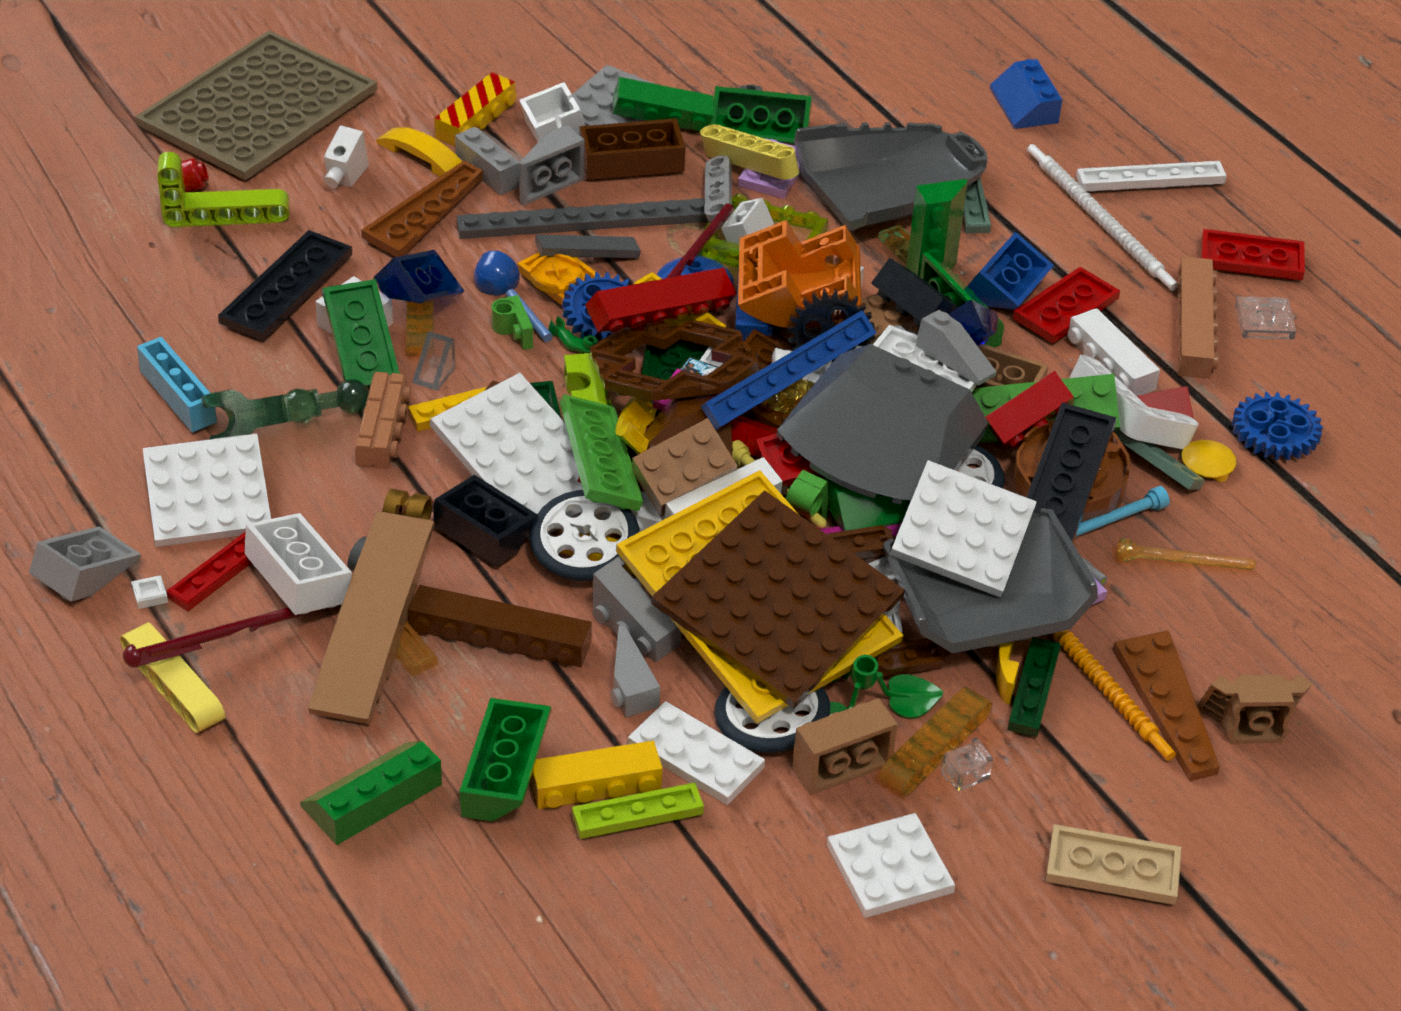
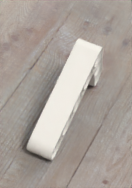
M1080 355L1069 378L1112 373L1098 360L1087 355ZM1115 377L1120 430L1124 434L1135 440L1184 449L1190 444L1199 425L1196 420L1184 414L1148 407Z

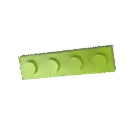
M696 783L572 807V817L580 839L704 814V805Z

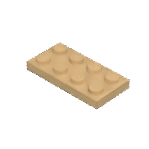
M1054 824L1045 882L1175 905L1178 894L1182 847Z

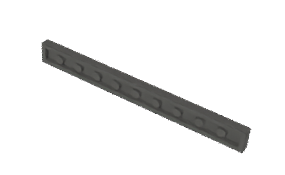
M705 198L457 215L459 239L708 222L705 214Z

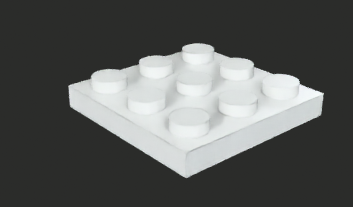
M916 813L827 837V847L864 918L954 893L955 883Z

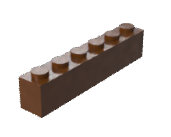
M419 585L408 608L409 630L565 665L582 667L592 642L591 621Z

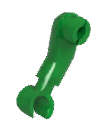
M557 316L556 325L550 319L548 330L553 336H558L567 350L582 354L590 353V347L598 343L597 338L592 335L585 336L584 339L574 337L569 330L565 329V322L562 318Z

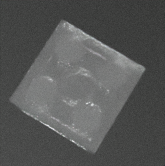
M1237 296L1235 307L1242 338L1295 339L1296 328L1288 298Z

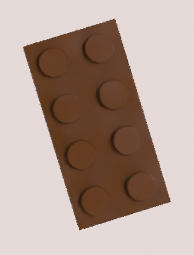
M677 119L579 126V135L585 139L584 172L587 180L615 177L625 178L627 176L639 175L649 176L651 174L663 173L673 174L685 171L686 147Z

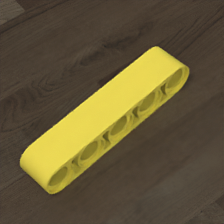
M720 125L706 126L700 132L704 151L708 157L728 156L730 163L784 180L794 178L799 174L795 149L791 146Z
M149 622L120 636L123 649L131 644L138 649L166 641ZM179 655L138 667L195 733H199L225 719V712L220 701Z

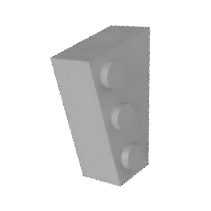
M619 556L593 574V616L598 622L604 623L612 629L617 636L619 626L625 625L641 654L646 655L656 663L681 645L682 632L670 617L651 604V597L641 588L643 584L637 577L633 579L623 568L625 562Z

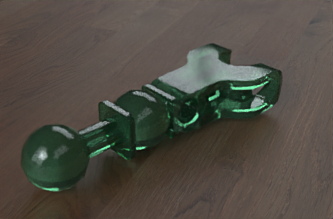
M347 379L337 387L336 391L318 394L317 389L305 390L303 388H295L287 394L250 400L242 393L232 389L202 395L201 402L203 407L206 408L220 407L229 418L225 431L212 435L209 438L211 440L250 435L256 428L291 421L294 423H304L312 417L321 416V410L339 407L344 412L356 414L365 408L369 391L363 382L357 379Z

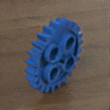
M595 272L594 278L585 274L584 281L577 278L575 285L570 283L568 291H565L562 309H564L562 317L567 318L566 326H573V334L581 332L582 339L585 336L592 335L601 341L612 333L609 331L597 332L585 304L597 291L628 286L629 279L621 282L619 281L620 277L618 274L612 279L609 272H606L605 277H601L598 272Z
M1265 392L1264 397L1255 393L1254 399L1247 396L1245 402L1240 401L1238 408H1235L1232 426L1234 427L1233 434L1238 435L1237 441H1245V448L1254 447V454L1260 451L1264 452V458L1272 454L1275 460H1278L1280 456H1284L1287 461L1290 460L1291 455L1300 459L1301 453L1308 456L1310 450L1315 451L1317 444L1320 443L1323 426L1320 425L1321 418L1316 417L1317 411H1308L1309 404L1300 405L1301 399L1298 398L1292 401L1289 394L1285 398H1281L1279 392H1276L1275 397H1271L1268 392Z

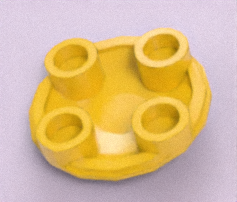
M1213 440L1193 441L1181 453L1182 462L1187 468L1199 476L1213 478L1218 482L1226 481L1237 464L1236 456L1231 449Z

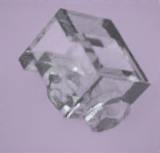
M976 737L971 739L970 744L944 753L941 771L944 778L950 781L957 791L990 779L993 757Z

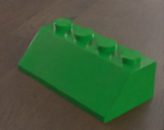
M715 86L711 125H720L760 138L795 144L796 129L809 127L812 96Z
M966 179L916 185L906 268L916 273L919 277L923 253H930L946 264L951 270L957 263L967 189Z
M928 252L923 253L920 277L968 313L965 318L958 322L972 340L994 348L1001 346L1004 333L1002 321L988 309L987 305L946 264Z
M825 478L828 484V509L842 531L879 525L887 527L903 522L911 501L903 500L902 504L892 503V497L877 493L875 498H872Z
M490 698L459 791L461 817L494 821L523 805L550 717L551 706Z
M423 741L407 742L300 802V806L337 846L441 786V759Z

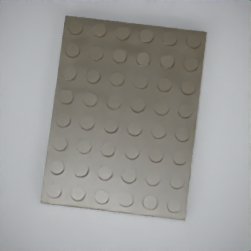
M269 30L135 116L136 125L247 180L377 90V82Z

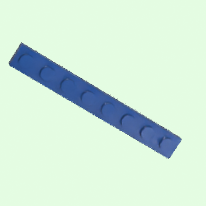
M862 310L707 401L701 408L715 430L834 360L840 354L869 339L877 332Z

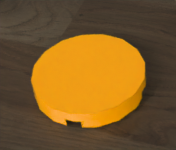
M554 254V257L549 258L545 255L535 260L530 267L531 282L543 292L562 294L568 291L570 283L575 285L577 278L582 280L580 263L567 255Z

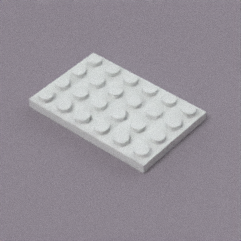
M521 373L446 410L430 420V427L472 475L475 474L536 514L553 498L567 492L583 490L582 484L577 482L579 473L565 422ZM571 509L566 513L571 518H576L582 514L578 509ZM553 528L548 532V534H551L560 528Z

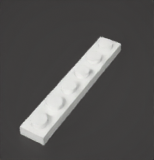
M1220 161L1077 169L1076 174L1079 185L1088 192L1224 184L1227 176Z

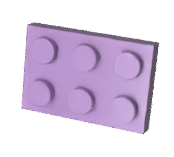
M767 139V140H771V141H774V142H777V143H781V142H778V141L773 140V139ZM788 145L795 149L799 167V174L796 177L784 180L745 168L738 178V187L785 199L801 173L796 147Z

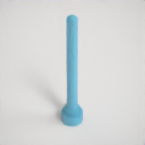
M1162 486L1150 489L1143 499L1117 508L1108 514L1080 523L1075 537L1148 508L1156 511L1166 508L1170 504L1169 495Z

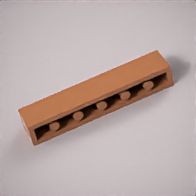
M1181 257L1177 276V283L1179 284V376L1210 379L1212 368L1217 369L1219 354L1214 353L1217 351L1218 336H1214L1217 333L1218 319H1214L1216 318L1218 303H1215L1217 297V286H1215L1217 270H1213L1212 259Z

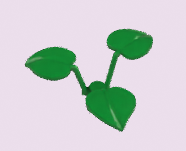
M860 655L854 660L851 670L840 676L847 680L852 675L854 690L849 706L847 708L839 702H830V715L855 707L860 689L871 688L876 681L883 694L891 697L889 701L891 710L900 717L916 719L927 714L943 697V691L925 679L908 674L892 677L889 680L888 690L882 679L883 674L877 672V660L870 655ZM840 677L831 681L830 683L836 682L838 679H840Z

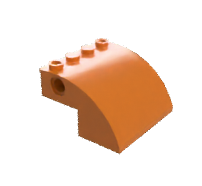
M785 220L740 238L738 306L748 315L765 323L788 328V325L795 324L790 321V315H799L795 311V306L798 305L804 308L803 298L805 297L812 301V292L822 297L823 289H826L828 295H832L834 288H837L838 296H842L845 291H848L849 300L854 296H858L856 305L862 304L860 246L855 242L846 225L800 242L788 221ZM835 310L831 313V317L835 320H841L846 315L842 310ZM810 321L806 325L807 328L821 326L817 321Z

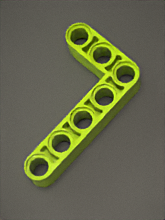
M164 152L158 158L157 179L162 219L170 227L280 223L289 217V196L282 189L185 193L180 156L174 152Z

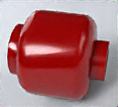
M196 158L182 161L185 193L204 189L206 182L209 181L205 164L199 162Z

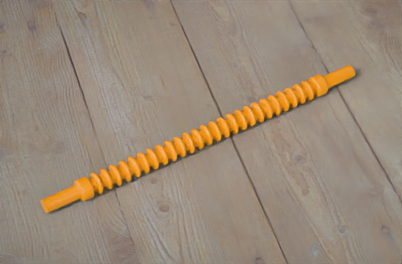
M1066 630L1050 634L1054 640L1061 643L1064 651L1068 652L1069 657L1073 658L1075 663H1078L1079 668L1083 669L1085 674H1088V678L1093 680L1094 685L1098 686L1100 691H1103L1104 696L1108 697L1109 702L1114 703L1115 708H1119V713L1124 714V719L1129 720V724L1134 726L1135 731L1139 732L1140 737L1144 741L1150 742L1166 761L1172 760L1176 756V752L1159 734V728L1155 723L1150 722L1149 717H1145V712L1140 711V707L1135 705L1134 700L1129 699L1130 697L1127 693H1124V689L1119 688V683L1114 682V678L1109 676L1108 671H1104V667L1099 665V661L1094 659L1092 654H1089V650L1084 648L1083 643H1079V639L1074 637V633Z

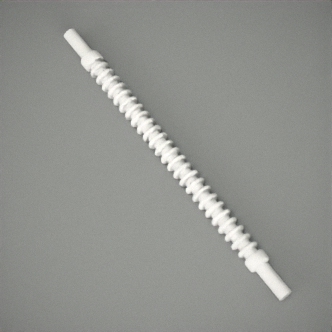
M1034 144L1028 146L1027 152L1039 162V167L1047 175H1050V178L1054 179V182L1058 183L1075 202H1078V205L1082 206V209L1086 210V213L1090 214L1116 242H1119V245L1123 246L1152 277L1158 278L1171 291L1178 288L1179 284L1165 271V266L1157 258L1153 257L1139 241H1136V238L1132 237V234L1128 233L1114 217H1111V214L1107 213V210L1103 209L1051 156H1046Z

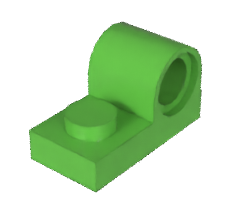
M519 295L495 300L491 305L492 330L501 335L513 334L514 340H519L523 350L532 349L533 326Z
M802 470L789 488L786 500L795 509L810 516L819 513L826 519L828 517L827 481Z

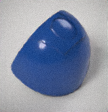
M495 250L485 252L481 256L474 270V281L476 288L480 292L494 296L504 295L508 290L515 289L519 284V269L510 256Z

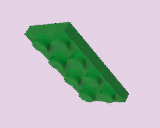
M376 279L324 287L322 295L346 391L351 392L370 388L375 372H384L389 375L392 373L400 374Z

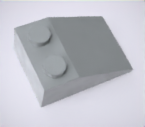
M568 125L546 133L520 161V204L522 206L584 180L585 139Z
M98 526L37 542L29 573L39 579L43 585L49 586L58 592L65 600L77 601L78 599L95 594L137 562L141 554Z

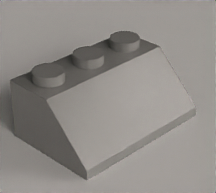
M476 127L455 135L456 155L462 161L465 160L482 169V181L501 196L520 187L519 163L522 159L496 138Z

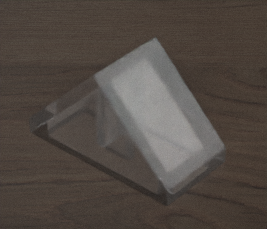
M428 331L412 383L439 391L455 370V339Z

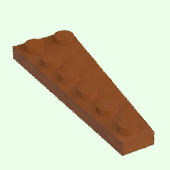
M465 160L363 228L361 230V238L398 259L401 258L483 179V170Z
M1167 630L1114 642V653L1166 742L1176 752L1175 757L1188 780L1193 781L1218 775L1220 768L1170 632Z

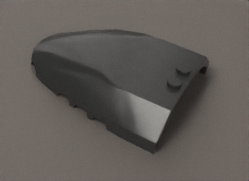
M864 122L860 128L848 129L845 123L798 128L796 129L794 139L802 176L843 225L847 226L849 231L890 224L913 217L916 185L966 179L968 187L983 175L988 162L985 149L974 138L961 131L955 134L943 132L942 125L907 123L905 128H892L891 123L886 122L882 128H870L869 124Z

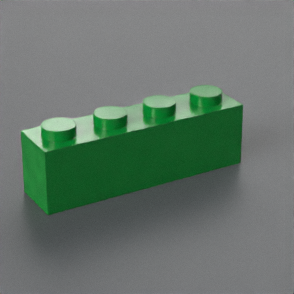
M619 77L613 94V115L644 121L677 119L680 128L701 132L704 127L710 125L713 118V95Z

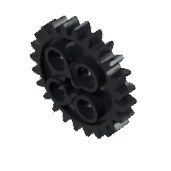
M834 288L832 295H828L826 289H823L822 297L812 292V301L804 297L803 304L805 307L795 306V311L799 315H790V321L795 323L788 325V331L795 333L788 336V342L795 343L791 347V351L809 342L810 339L816 338L826 332L828 328H833L862 310L864 312L866 304L862 303L857 306L858 296H854L849 300L848 291H845L842 296H838L837 288ZM835 310H842L846 315L841 320H835L831 317V313ZM871 312L865 313L868 320L872 318ZM810 321H817L821 326L818 330L812 331L806 325ZM870 322L873 328H875L874 322ZM873 335L872 337H870V338L867 339V340H873V339H875V335ZM865 340L858 346H865L871 343Z

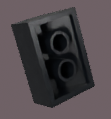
M890 257L871 282L872 285L879 289L876 293L888 303L893 300L897 303L894 308L906 317L909 314L915 317L912 322L919 328L922 318L938 310L947 313L956 321L965 318L968 314L916 273Z
M475 474L434 499V527L496 567L517 554L530 533L533 522L538 518V514Z

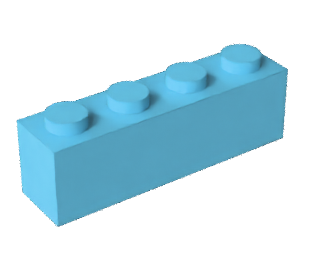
M162 336L137 346L140 372L191 432L217 423L214 397Z

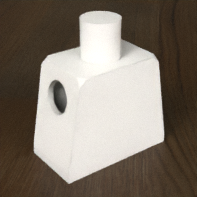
M341 125L338 128L324 155L327 172L324 183L328 187L336 188L338 185L353 186L369 166L363 131Z

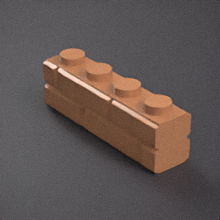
M375 372L373 374L355 446L356 464L359 467L374 466L375 468L388 469L391 459L397 458L398 441L396 439H401L403 433V423L400 421L406 420L407 404L405 402H410L411 386H407L405 374L392 373L389 375L384 372Z

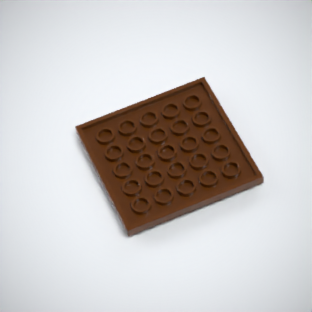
M764 490L652 596L651 604L794 709L903 598L905 589Z

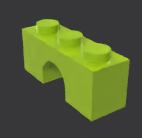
M590 353L564 355V379L567 393H571V396L612 406L611 399H606L608 397V390L604 389L590 358Z

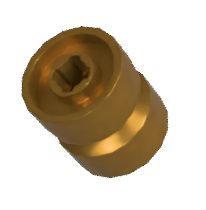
M391 488L385 497L382 512L430 520L433 506L432 497L417 493L410 497L407 491Z

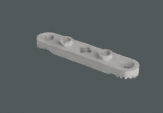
M728 156L714 157L705 164V214L708 222L715 218L726 203L732 205V166Z

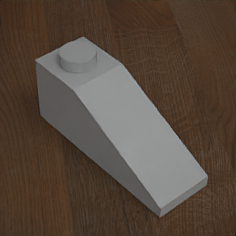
M940 310L922 318L915 346L977 385L996 376V370L958 321Z
M620 625L618 628L614 689L611 690V698L615 707H620L626 718L658 708L660 704V685L626 626Z

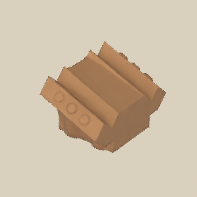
M1299 674L1291 682L1280 675H1240L1234 682L1220 676L1209 685L1197 707L1222 724L1227 733L1229 744L1282 743L1283 739L1289 734V718L1294 715L1295 707L1313 683Z

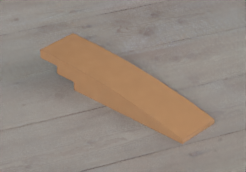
M380 511L376 512L322 662L308 707L310 714L370 725L375 704L380 701L385 681L389 680L408 617V608L415 593L435 525L434 521Z

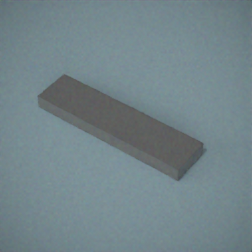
M536 234L535 244L541 256L563 254L570 257L639 258L641 252L634 237Z

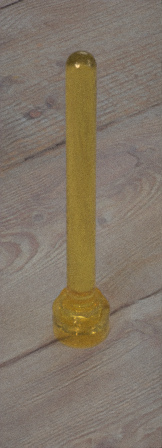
M1119 538L1117 545V561L1129 562L1130 559L1135 560L1136 557L1246 570H1252L1256 567L1255 560L1251 558L1138 546L1137 543L1132 542V539Z

